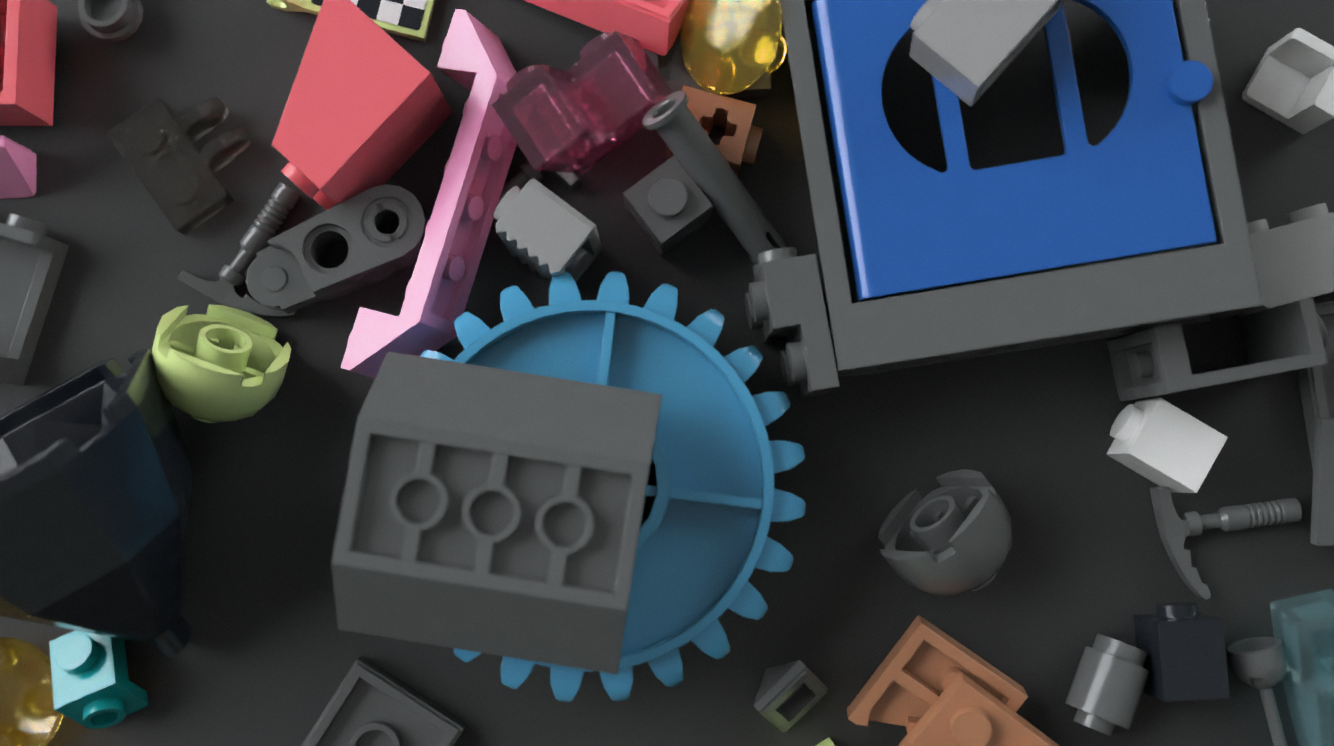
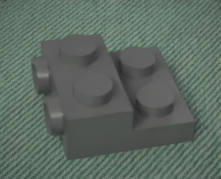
M795 247L778 248L758 254V264L753 266L754 282L749 283V292L744 294L749 327L751 330L761 328L763 343L788 340L786 349L780 350L781 368L786 387L796 386L798 400L822 396L840 385L816 255L814 253L797 256Z

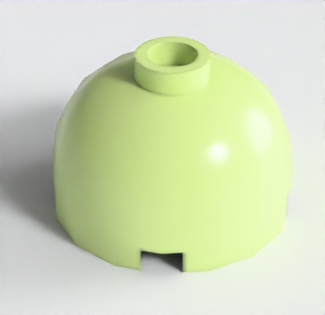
M213 304L208 305L206 315H187L189 305L176 307L162 315L152 347V359L157 379L165 398L176 408L202 422H229L253 416L275 398L285 376L291 347L288 341L282 347L275 340L278 329L270 322L246 311Z

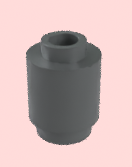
M1097 634L1093 647L1085 646L1065 704L1077 708L1073 721L1111 737L1116 725L1129 730L1150 673L1149 670L1144 669L1149 653L1119 640Z

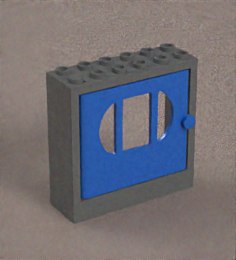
M780 0L785 42L839 379L1129 335L1153 327L1181 322V326L1220 321L1262 306L1205 0H1073L1093 10L1109 24L1123 46L1129 65V93L1124 111L1112 132L1097 146L1090 145L1087 140L1064 5L1043 27L1065 150V154L1061 156L980 170L972 169L969 164L958 96L932 75L947 163V170L943 173L917 161L900 145L887 123L881 95L883 76L890 57L898 44L913 30L910 28V24L927 0ZM815 30L857 297L858 301L866 299L871 301L852 304L809 31ZM1189 247H1193V248H1194V249H1188V250H1181V251H1175V252H1169V253H1163V254H1157V255H1150V256H1144V257H1138V258H1132V259H1126V260H1119V261H1113V262H1107V263H1101V264H1095V265H1088V266H1082V267H1076V268H1070V269H1064V270H1057V271H1051V272H1045V273H1039V274H1033V275H1026V276H1020V277H1014V278H1008V279H1002V280H995V281H989V282H983V283H977V284H971V285H964V286H958V287H952V288H946V289L933 290V291H927V292H921V293H915V294H909V295H902V296H896V297L886 298L887 296L897 295V294H904V293H910V292H916V291H922V290H928V289H935V288H941V287H947V286H953V285H959V284H966V283H972V282H978V281H984V280H990V279H997V278H1003V277H1009V276H1015V275H1021V274H1028V273H1034V272H1040V271H1046V270H1052V269H1059V268H1065V267H1071V266H1077V265H1083V264H1090V263H1096V262H1102V261H1108V260H1114V259H1121V258H1127V257H1133V256H1139V255H1145V254H1151V253H1158V252H1164V251H1170V250H1176V249H1182V248H1189Z

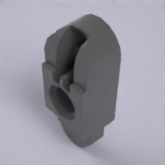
M384 184L371 187L267 240L271 246L257 252V258L253 260L247 270L246 284L248 291L254 300L264 306L291 313L323 299L330 302L392 277L395 273L416 264L425 237V228L429 221L428 214L414 194L401 186ZM399 216V226L393 234H382L380 232L379 226ZM335 242H347L349 251L345 261L338 267L325 268L323 258L327 248Z

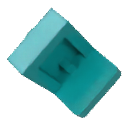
M75 630L49 641L55 711L88 729H102L114 726L122 722L126 715L148 706L147 691L129 681L124 639Z

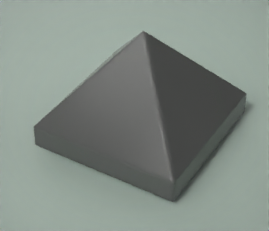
M801 660L766 669L753 706L762 716L784 733L827 693L828 688Z

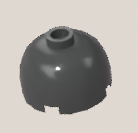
M970 469L946 472L935 477L941 487L931 491L922 500L921 492L918 488L907 494L889 512L879 529L878 535L879 540L885 546V549H880V551L895 572L910 586L937 597L978 591L989 585L1002 567L1012 546L1011 516L1003 500L982 472Z

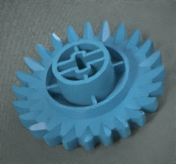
M611 271L606 275L600 285L596 300H582L573 277L569 272H565L560 276L552 277L549 287V305L535 309L528 297L515 285L503 289L500 295V308L504 322L492 329L469 312L462 313L456 318L454 325L457 337L465 350L455 360L440 352L428 349L423 351L420 356L662 394L652 457L656 466L657 486L647 485L645 494L647 496H655L656 498L650 515L640 526L618 675L599 672L604 689L611 700L618 702L625 701L630 696L634 665L647 662L655 676L667 687H674L682 683L683 666L679 647L685 645L690 640L701 651L715 659H722L730 652V646L718 618L727 608L743 617L755 620L763 618L768 611L766 602L748 579L754 568L770 572H786L791 569L794 561L793 555L783 545L767 537L770 522H787L802 518L806 512V503L803 499L792 493L774 489V474L791 469L803 462L805 452L804 447L797 443L769 441L765 426L780 418L790 407L791 402L788 395L784 392H764L751 396L744 384L760 365L763 359L761 351L756 346H748L737 349L723 357L713 348L721 334L725 320L721 312L716 309H709L685 327L674 321L678 305V290L675 286L667 283L661 284L650 295L645 306L641 308L630 305L629 288L623 272ZM456 648L453 651L455 656L463 662H469L481 654V652ZM503 656L500 667L501 682L504 686L512 689H517L528 678L536 664L550 667L551 687L555 699L562 702H571L580 688L584 672H592V670Z

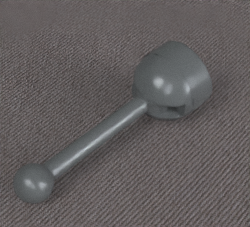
M1262 636L1246 638L1230 644L1227 647L1232 669L1237 678L1247 686L1259 689L1273 746H1288L1272 688L1283 680L1287 672V660L1282 641L1276 637Z

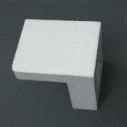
M1294 29L1267 49L1243 91L1242 99L1301 134H1305L1333 119L1334 46L1304 29Z

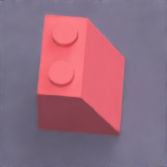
M323 0L272 146L290 161L281 172L306 195L313 198L325 210H328L336 204H340L371 187L384 185L453 111L432 74L352 1Z

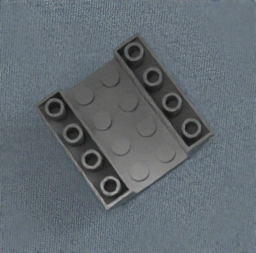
M388 351L357 419L332 559L338 630L618 675L629 609L628 601L662 394Z

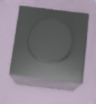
M674 155L623 192L626 212L661 258L709 223L711 219L713 205Z

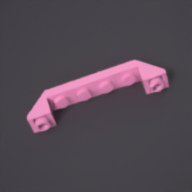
M455 9L447 36L443 42L437 68L469 90L470 95L464 105L463 117L450 158L444 168V177L431 218L425 228V237L412 277L406 287L405 299L400 315L398 317L360 307L353 329L349 335L347 348L340 367L374 379L388 351L420 356L427 349L437 351L457 337L454 322L465 311L494 219L493 214L499 203L530 104V99L499 37L470 13L462 9Z

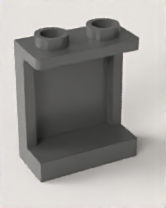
M12 213L8 214L5 224L0 222V382L23 386L69 245L47 237L46 233L49 225Z

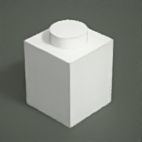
M1159 397L1136 401L1134 405H1127L1119 413L1110 430V436L1115 439L1106 455L1153 483L1169 487L1171 493H1197L1228 437Z

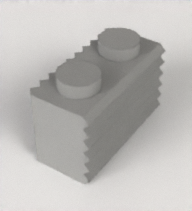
M534 178L529 180L523 189L518 186L511 188L501 199L494 211L493 217L498 220L495 223L496 233L512 257L517 256L522 264H528L531 271H537L541 279L547 278L550 284L553 276H561L565 272H569L575 283H577L602 250L597 225Z

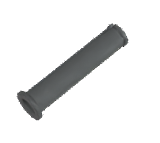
M685 91L673 92L657 102L646 113L642 123L647 130H656L748 253L752 263L756 265L758 264V254L773 250L772 244H775L777 248H784L787 242L783 235L779 234L689 110L687 107L689 98Z

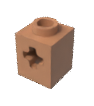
M683 85L682 91H685L689 98L687 107L708 135L711 134L714 126H720L725 129L720 144L715 146L738 176L741 162L754 164L763 128L752 125L757 105ZM668 146L666 161L674 155Z

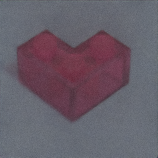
M618 31L612 34L609 32L603 33L593 38L581 49L580 56L582 59L567 71L544 64L539 66L531 65L517 72L507 82L506 88L508 91L495 101L492 106L534 170L576 174L586 173L644 127L642 120L646 113L661 99L673 93L637 39Z

